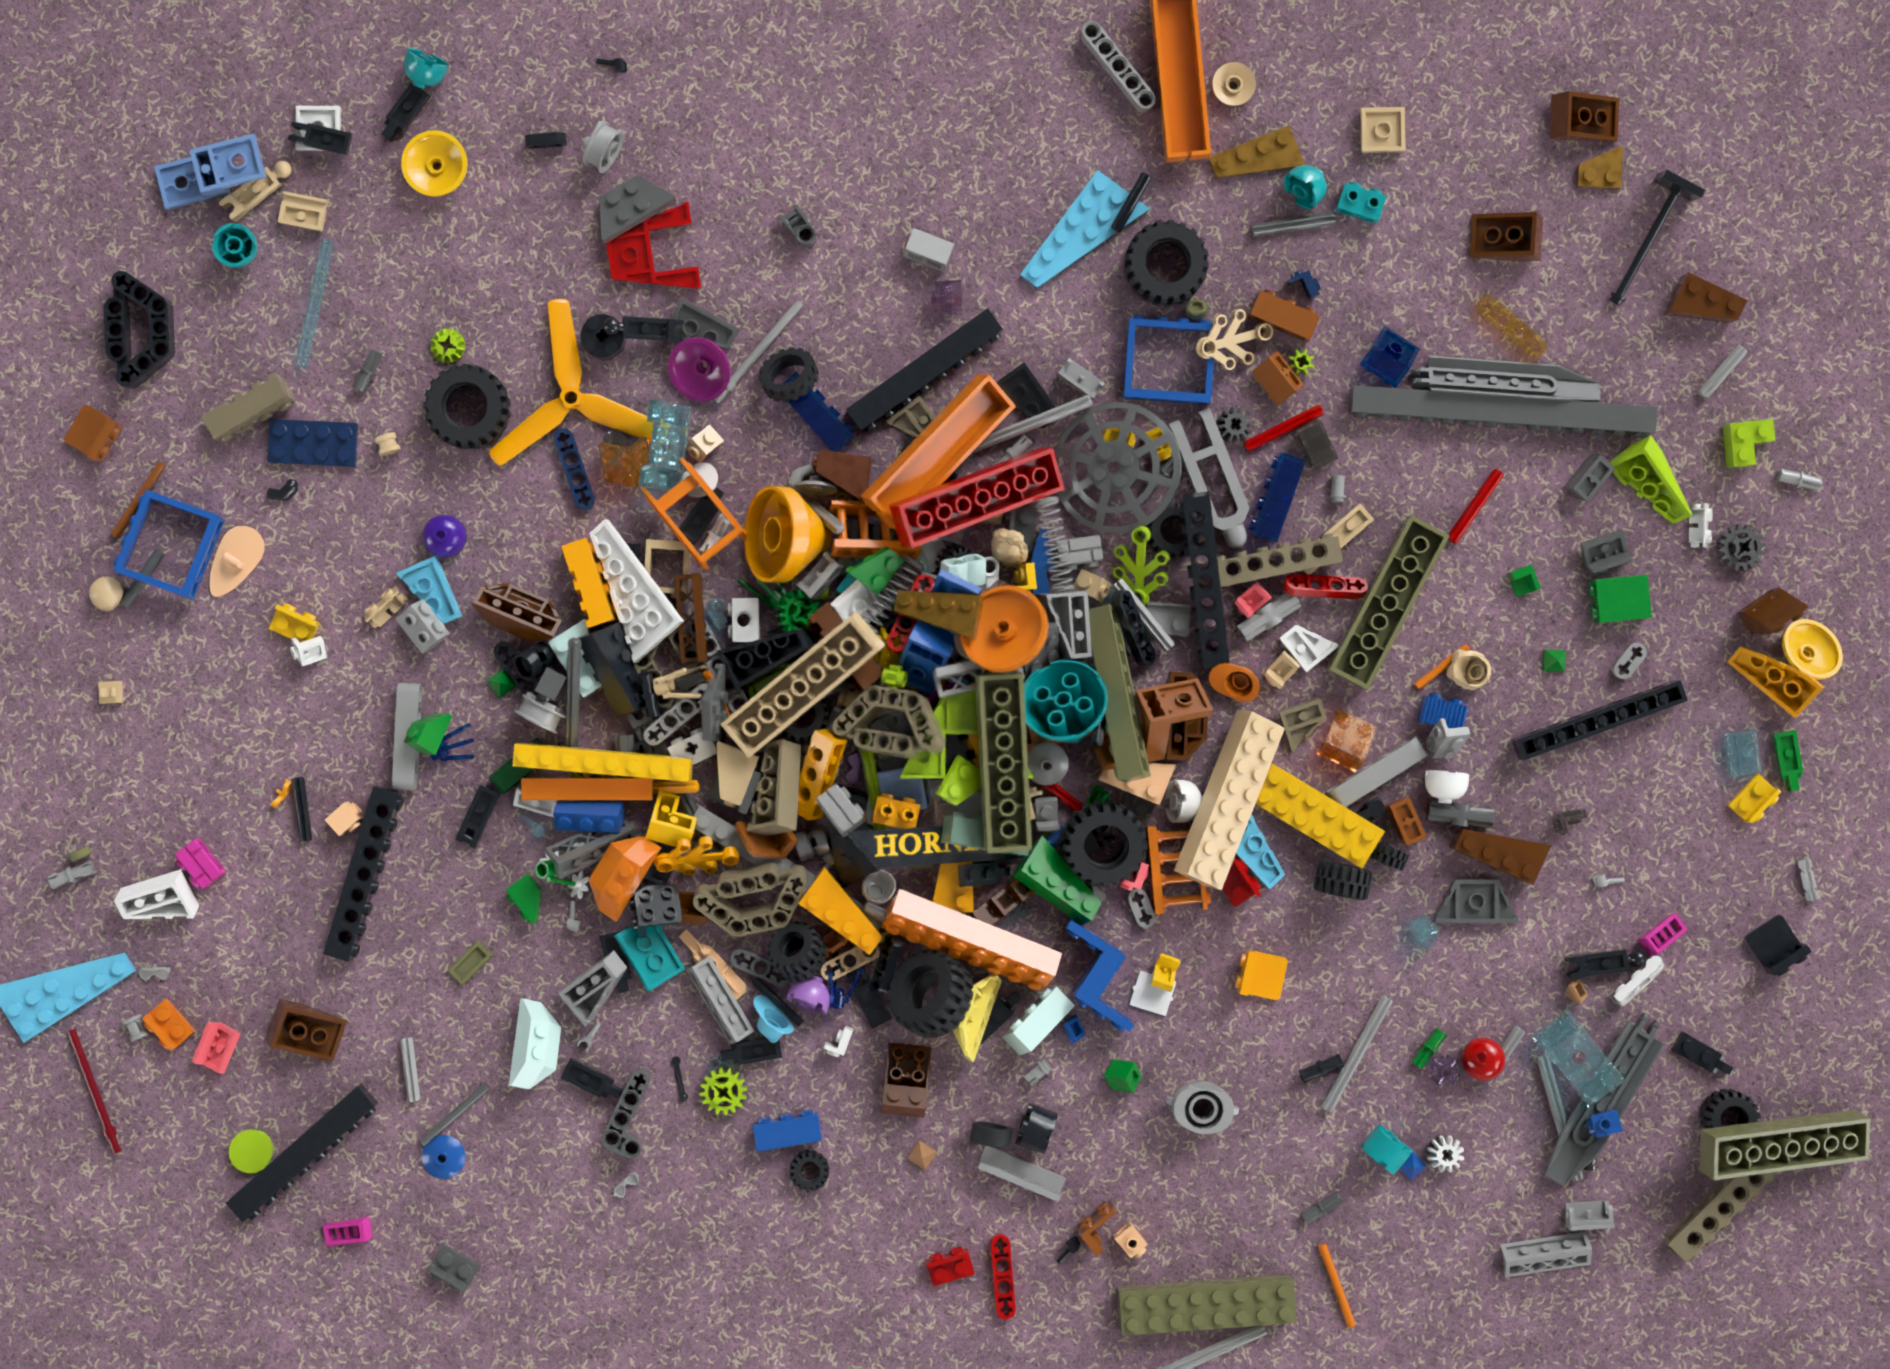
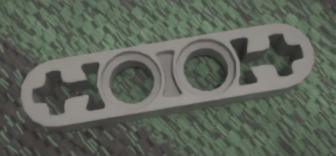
M699 684L689 693L700 694V689L705 691L708 684ZM682 698L646 728L644 740L649 745L660 744L702 709V698L697 703L692 698ZM684 702L691 703L693 711L690 713L683 712L681 704ZM670 715L675 717L676 725L673 727L667 726L665 724V717ZM661 725L664 730L659 732L658 739L655 737L651 739L649 737L651 734L650 730L655 732Z

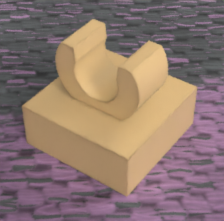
M122 681L98 682L99 704L123 703Z

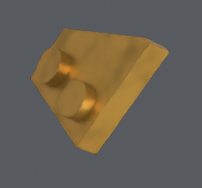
M1624 146L1617 147L1577 165L1576 187L1621 189Z

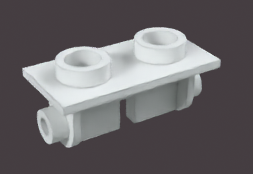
M1704 503V508H1701V504H1692V508H1690L1692 512L1690 524H1698V528H1689L1688 543H1691L1692 548H1699L1700 544H1703L1704 548H1708V543L1712 541V530H1708V521L1712 522L1713 510L1709 508L1707 503Z

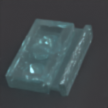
M1757 730L1724 733L1723 739L1728 777L1762 773Z

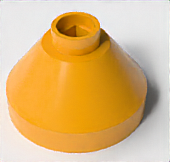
M766 486L754 496L750 503L744 524V530L748 534L746 536L747 540L744 541V550L750 570L760 581L772 583L788 582L821 552H826L830 547L832 539L831 530L823 524L821 518L794 489L781 486Z

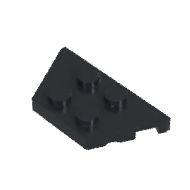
M828 819L837 882L842 888H845L876 871L878 868L873 865L848 835L842 837ZM863 822L852 832L874 830V826Z

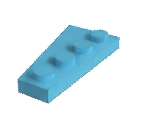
M1251 814L1236 856L1240 860L1242 859L1248 869L1270 890L1285 876V873L1274 853L1270 850L1264 835L1260 832Z

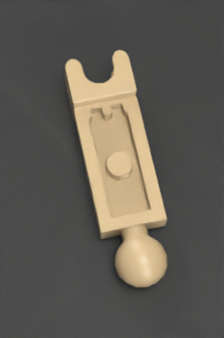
M279 161L275 164L273 172L268 167H265L267 178L243 184L232 194L230 193L223 198L219 205L225 209L234 206V211L230 213L229 217L234 222L239 221L252 208L282 186L277 179L288 177L292 171L291 165L286 161Z

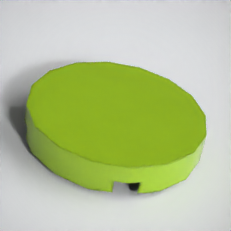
M247 1129L237 1134L231 1141L229 1158L239 1171L257 1173L271 1162L274 1145L271 1138L265 1132Z

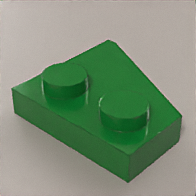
M886 546L878 550L876 554L864 558V562L854 568L852 566L848 567L846 571L879 595L905 560Z

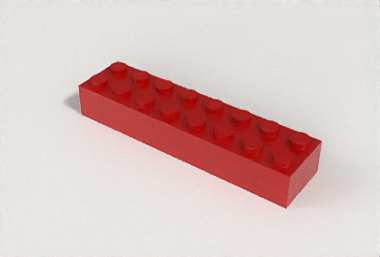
M1040 447L889 504V508L901 547L914 548L1065 490L1053 448Z

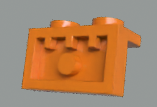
M168 999L163 1000L149 1014L142 1017L146 1029L151 1033L154 1032L158 1036L161 1046L170 1051L176 1049L196 1031Z

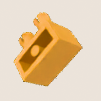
M882 793L881 796L875 797L871 822L898 828H916L920 805L915 804L916 799L903 797V801L894 799L895 795Z

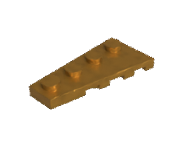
M1290 125L1212 155L1208 159L1216 178L1283 170L1305 165Z
M898 590L894 611L898 615L919 622L923 621L934 627H941L950 630L952 633L962 634L976 640L984 598L981 595Z

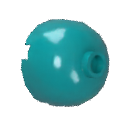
M408 48L404 57L403 68L407 77L413 80L412 84L424 89L425 85L435 86L443 80L448 70V63L433 54L429 56L423 54L422 50Z
M1296 166L1283 178V186L1286 193L1288 194L1291 191L1298 198L1294 202L1301 208L1311 209L1315 207L1326 194L1327 184L1324 174L1320 169L1313 166Z
M228 223L221 226L213 236L212 251L215 257L222 264L231 268H242L249 265L258 253L256 237L246 226Z

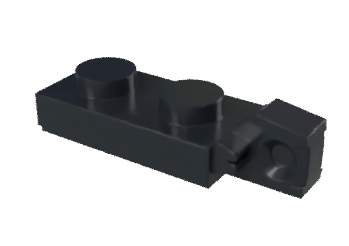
M411 82L387 114V119L384 122L387 127L381 135L390 142L397 133L402 135L429 100L430 95L419 87L414 86Z
M717 487L713 491L719 499L724 495V492ZM707 495L701 497L679 527L680 531L689 542L695 545L719 510Z
M999 862L958 865L959 887L996 884V882H1000L999 877L1010 876V867H999Z
M618 931L601 935L599 938L604 957L615 951L627 966L626 971L617 983L619 993L629 991L627 980L631 979V969L627 957L614 935L621 932Z
M1015 991L1008 998L1002 995L995 1000L981 1044L1016 1011L1013 1006L1021 998Z
M1682 1031L1671 1049L1675 1053L1715 1074L1719 1069L1730 1075L1734 1068L1723 1062L1725 1056L1721 1055L1720 1052Z
M766 1037L730 1044L731 1049L720 1051L721 1061L733 1059V1064L739 1063V1065L782 1058L780 1040L771 1043Z
M570 1058L561 1079L598 1097L606 1098L609 1094L618 1099L623 1090L613 1084L615 1080L610 1078V1076L573 1058Z

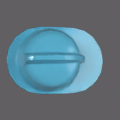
M764 995L755 996L753 1003L760 1015L757 1028L761 1034L771 1043H775L784 1034L793 1032V1024L773 1002Z

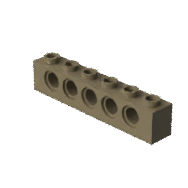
M1332 533L1320 535V540L1312 542L1311 538L1298 540L1297 545L1290 546L1289 542L1277 544V549L1268 550V546L1255 549V553L1247 555L1246 551L1233 553L1234 558L1225 559V555L1218 556L1221 587L1342 563L1343 557L1338 536L1333 537ZM1316 545L1324 549V554L1321 558H1316L1312 554V549ZM1293 550H1299L1302 553L1303 558L1300 562L1292 561L1290 555ZM1273 554L1281 558V563L1277 567L1269 563V557ZM1250 559L1259 561L1260 567L1257 571H1251L1248 568L1247 563ZM1229 563H1234L1238 566V573L1231 576L1226 572V566Z
M1777 1172L1758 1174L1753 1181H1749V1176L1723 1179L1663 1241L1686 1263L1694 1260L1698 1256L1699 1250L1704 1245L1710 1244L1714 1240V1235L1719 1230L1725 1229L1730 1223L1729 1220L1734 1215L1740 1214L1745 1209V1204L1750 1199L1756 1198L1761 1192L1760 1189L1765 1184H1769L1775 1179ZM1737 1187H1741L1740 1194L1734 1196V1190ZM1725 1202V1209L1719 1212L1718 1206ZM1710 1217V1224L1703 1227L1704 1219ZM1695 1233V1239L1692 1242H1688L1689 1234Z

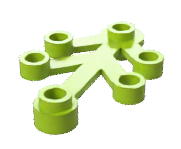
M1139 526L1131 534L1133 542L1137 544L1136 563L1128 555V547L1124 544L1118 545L1114 549V555L1121 559L1125 566L1118 565L1115 567L1113 575L1116 579H1123L1136 596L1139 593L1142 599H1138L1145 606L1149 602V594L1158 586L1165 585L1169 577L1166 572L1160 571L1154 576V580L1144 586V578L1160 565H1165L1169 561L1170 556L1166 551H1160L1156 554L1155 559L1145 566L1146 542L1149 541L1151 533L1147 527ZM1140 531L1144 532L1145 537L1140 535ZM1118 549H1122L1124 554H1120ZM1159 556H1164L1165 561H1162ZM1127 568L1134 575L1135 584L1127 576ZM1117 570H1122L1123 575H1120ZM1158 576H1162L1164 582L1160 581Z

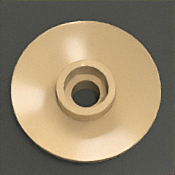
M1230 62L1222 65L1216 71L1212 81V88L1219 101L1229 106H1239L1246 103L1254 94L1256 80L1253 72L1246 65ZM1234 82L1237 84V88L1231 89L1229 84Z

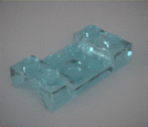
M650 399L647 421L653 422L649 462L648 465H641L639 487L668 492L682 481L684 467L678 459L681 457L685 459L691 407L666 403L665 400Z
M1566 1010L1558 1019L1533 1035V1039L1545 1054L1552 1059L1588 1107H1591L1624 1082V1077L1569 1010ZM1575 1052H1581L1585 1055V1061L1577 1064L1573 1061L1572 1055Z

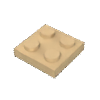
M1405 107L1360 109L1361 153L1406 151Z

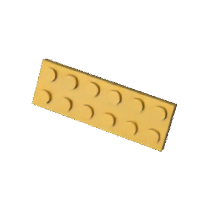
M1273 763L1268 770L1255 803L1363 869L1385 833L1381 828Z

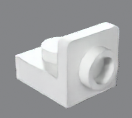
M321 636L301 643L298 642L296 637L291 639L293 647H290L291 655L302 666L327 658L324 640Z
M845 1026L844 1031L839 1029L835 1040L839 1045L825 1042L824 1049H827L826 1053L835 1057H839V1055L844 1056L854 1028Z

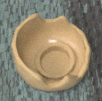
M103 576L94 581L90 586L89 598L98 609L111 611L119 605L123 598L124 590L119 581L113 577Z

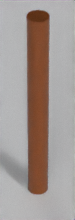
M160 461L157 463L110 533L112 536L119 538L139 508L138 500L146 490H151L165 469V464Z

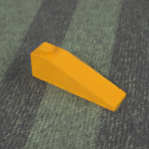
M1742 645L1727 661L1795 719L1824 688L1807 672Z

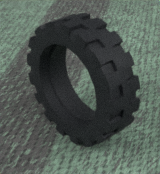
M790 347L788 350L781 349L779 353L770 355V359H766L763 362L764 366L760 367V375H758L759 381L770 399L773 398L776 402L780 400L789 402V400L793 399L795 401L799 399L798 397L808 394L807 391L809 389L812 390L814 388V383L818 381L817 375L819 371L813 357L807 350L804 351L802 348L795 349ZM793 365L804 367L802 374L794 381L786 384L773 383L775 376L781 370Z

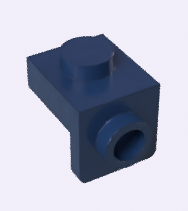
M1301 269L1290 275L1291 278L1287 281L1288 286L1300 281L1308 300L1314 299L1320 294L1319 282L1316 278L1313 279L1309 270L1303 273Z

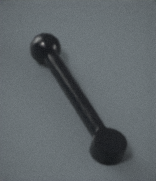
M675 1056L672 1058V1063L675 1065L681 1091L680 1100L686 1101L688 1095L685 1093L679 1066L681 1059Z

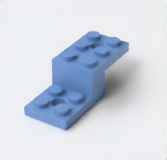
M254 133L189 150L191 157L154 166L166 210L225 196L231 193L229 187L267 178ZM236 156L244 157V163L240 167H235L233 164ZM181 177L187 179V185L184 188L177 187V180Z

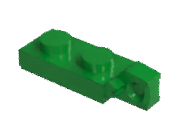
M1796 730L1772 733L1781 781L1786 782L1787 791L1800 790L1798 779L1802 778V773L1804 772Z

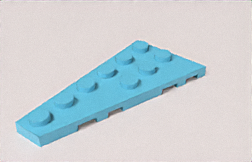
M1097 170L1020 276L1036 288H1039L1117 233L1111 228V225L1129 193ZM1139 201L1125 226L1145 214L1150 208Z
M121 953L0 984V1007L24 1043L134 973L136 969L127 955Z

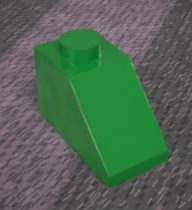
M434 713L412 722L407 730L404 743L422 754L436 755L452 715Z

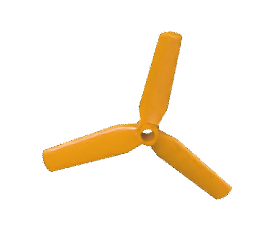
M566 299L549 301L548 314L554 376L562 392L559 398L544 403L489 450V455L493 462L498 466L504 465L561 424L570 410L576 409L590 421L655 444L662 443L667 431L665 424L599 394H584L579 391L582 368L570 304ZM570 393L577 394V400L573 404L567 403L566 400Z

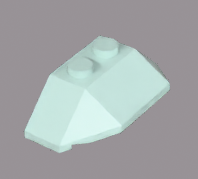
M520 999L509 1086L531 1089L556 1071L561 1026L541 1002Z

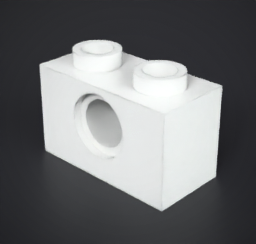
M732 598V603H728V616H732V625H728V637L732 638V642H753L760 639V599ZM742 614H747L750 618L749 624L745 627L740 626L738 623V618Z

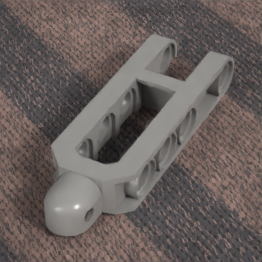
M1207 408L1199 411L1198 414L1201 415L1205 425V434L1210 447L1193 453L1180 421L1171 422L1168 424V427L1179 446L1182 464L1194 493L1207 491L1196 461L1211 455L1217 456L1222 469L1220 471L1221 475L1225 476L1229 487V495H1232L1237 511L1236 514L1223 519L1217 516L1211 501L1214 529L1221 531L1225 543L1230 548H1240L1247 541V533L1243 522L1250 508L1213 414Z

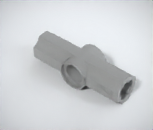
M1286 593L1273 603L1270 602L1255 612L1256 614L1236 627L1247 642L1262 631L1274 627L1283 621L1284 617L1300 608V601L1297 596Z

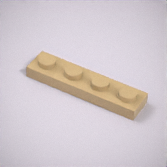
M1358 504L1325 534L1332 533L1333 537L1338 536L1340 547L1342 548L1368 526L1374 518L1361 504ZM1316 545L1312 549V554L1316 558H1321L1324 554V549ZM1300 554L1293 561L1300 562L1303 558V555ZM1319 567L1303 570L1306 575H1311Z

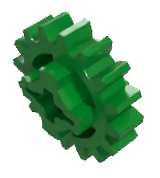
M803 590L786 592V597L780 598L782 605L776 606L780 613L775 614L776 617L781 618L778 625H784L782 631L806 629L808 617L818 610L816 606L820 604L819 601H813L814 599L809 598Z

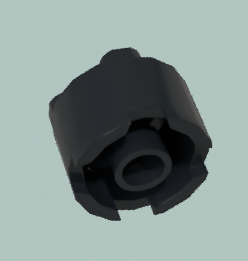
M598 314L588 318L583 324L580 333L584 349L594 358L602 361L612 360L624 351L627 343L626 338H621L622 331L615 335H608L604 331V321L608 318H614L606 314ZM603 333L609 336L608 339H604V342H601L599 336H602Z
M1029 1103L1025 1115L1022 1117V1123L1019 1126L1021 1130L1017 1134L1015 1144L1045 1154L1049 1145L1048 1141L1056 1125L1057 1113Z

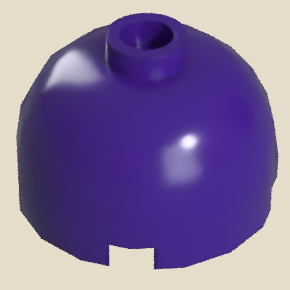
M438 515L430 519L422 532L423 543L426 549L432 555L440 558H450L458 555L464 549L467 541L463 523L450 515Z

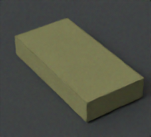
M477 940L447 972L463 986L494 954L480 940Z

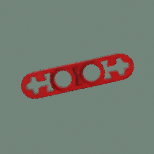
M927 574L919 575L910 591H919L921 584L918 582L926 580L930 588L926 587L923 592H931L934 586L933 578ZM898 615L886 640V647L891 653L896 654L904 650L917 623L916 620L910 619L911 627L903 629L899 622L900 619L907 617ZM899 632L907 634V637L902 635L899 641L902 646L898 645L894 648L891 639L895 640Z
M1290 574L1287 576L1283 588L1287 594L1292 596L1361 599L1368 590V584L1359 577ZM1316 583L1320 586V589H1314L1310 584ZM1337 584L1341 587V590H1335L1331 585Z
M998 1233L992 1237L990 1243L996 1312L1000 1318L1008 1320L1016 1312L1011 1247L1007 1235ZM999 1238H1002L1003 1242H1007V1244L1003 1245V1254L1008 1252V1256H994V1254H999L998 1246L994 1245V1243L998 1242ZM999 1260H1006L1008 1262V1268L1005 1271H999L996 1268V1263ZM1003 1281L1010 1284L1009 1291L1005 1293L998 1290L999 1283ZM998 1297L1007 1298L1008 1307H1012L1008 1314H1004V1311L1000 1310V1308H1003V1299L998 1300Z

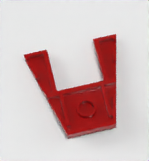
M689 202L650 217L606 243L612 280L702 289L698 266L655 273L649 231L692 225Z

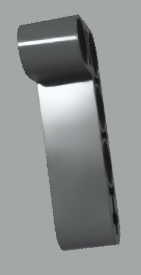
M643 1067L636 1069L631 1075L601 1138L604 1147L629 1159L636 1158L643 1148L641 1139L627 1132L652 1078L650 1071ZM643 1074V1079L645 1081H642L639 1088L637 1089L635 1088V1085L638 1081V1078L635 1076ZM626 1094H634L637 1097V1102L629 1103L626 1100ZM624 1113L627 1116V1122L620 1123L617 1120V1114ZM615 1133L618 1141L615 1143L608 1141L607 1134ZM627 1143H635L638 1150L630 1152L627 1149Z

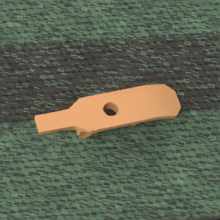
M687 929L679 936L692 951L696 964L708 956L716 962L718 971L736 1000H739L746 993L744 981L711 946L699 943Z

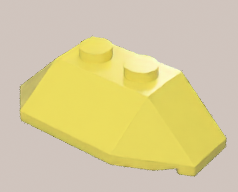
M995 974L973 984V989H971L973 991V1000H970L969 1003L971 1007L964 1014L966 1016L962 1022L959 1021L957 1023L958 1026L952 1030L964 1055L971 1062H974L1002 982L999 976Z

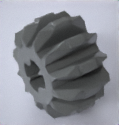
M1234 406L1230 407V414L1227 410H1223L1222 414L1225 418H1217L1218 422L1223 423L1217 426L1219 430H1224L1221 433V437H1224L1226 434L1228 435L1227 443H1230L1232 437H1234L1235 444H1238L1240 442L1239 436L1245 441L1247 439L1245 433L1251 434L1253 431L1247 427L1253 424V420L1246 421L1250 413L1248 412L1244 416L1241 415L1243 412L1242 407L1236 413ZM1231 420L1239 422L1237 426L1239 430H1236V428L1231 429Z

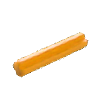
M697 780L689 782L653 781V794H658L659 790L671 794L697 793L700 785Z

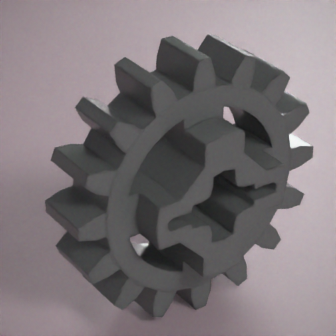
M1737 524L1735 528L1733 526L1727 528L1729 533H1721L1724 539L1717 540L1721 548L1716 549V552H1722L1719 560H1726L1725 567L1732 565L1733 571L1738 570L1739 567L1741 571H1747V566L1753 569L1755 568L1754 562H1762L1759 556L1765 555L1761 547H1765L1766 544L1760 542L1764 537L1763 535H1756L1757 528L1750 531V525L1742 527L1741 524ZM1738 533L1745 534L1741 539L1734 535ZM1739 544H1743L1742 549H1743L1744 551H1741V552L1739 551L1740 548H1741V547L1739 546ZM1741 557H1744L1745 559H1748V560L1745 561V562H1738V561H1737V560L1740 559Z

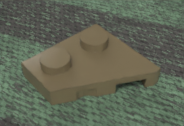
M918 396L889 418L887 423L917 438L936 416L923 398Z
M1319 697L1278 711L1291 751H1295L1298 748L1297 746L1327 719Z

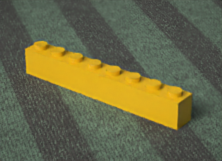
M516 743L514 744L513 766L689 782L692 780L693 758Z

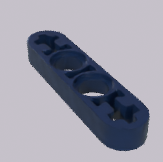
M565 428L559 429L554 434V442L574 501L580 509L590 510L595 505L596 500L575 437L570 430ZM561 433L570 436L567 439L569 447L573 445L574 449H567L562 453L561 449L566 448L564 443L558 440L561 438ZM567 454H576L577 462L574 465H568L565 462ZM575 474H582L584 476V483L582 485L576 486L573 484L572 478ZM588 487V490H584L586 497H591V500L588 501V506H585L583 503L580 504L579 500H582L581 492L576 494L575 490Z

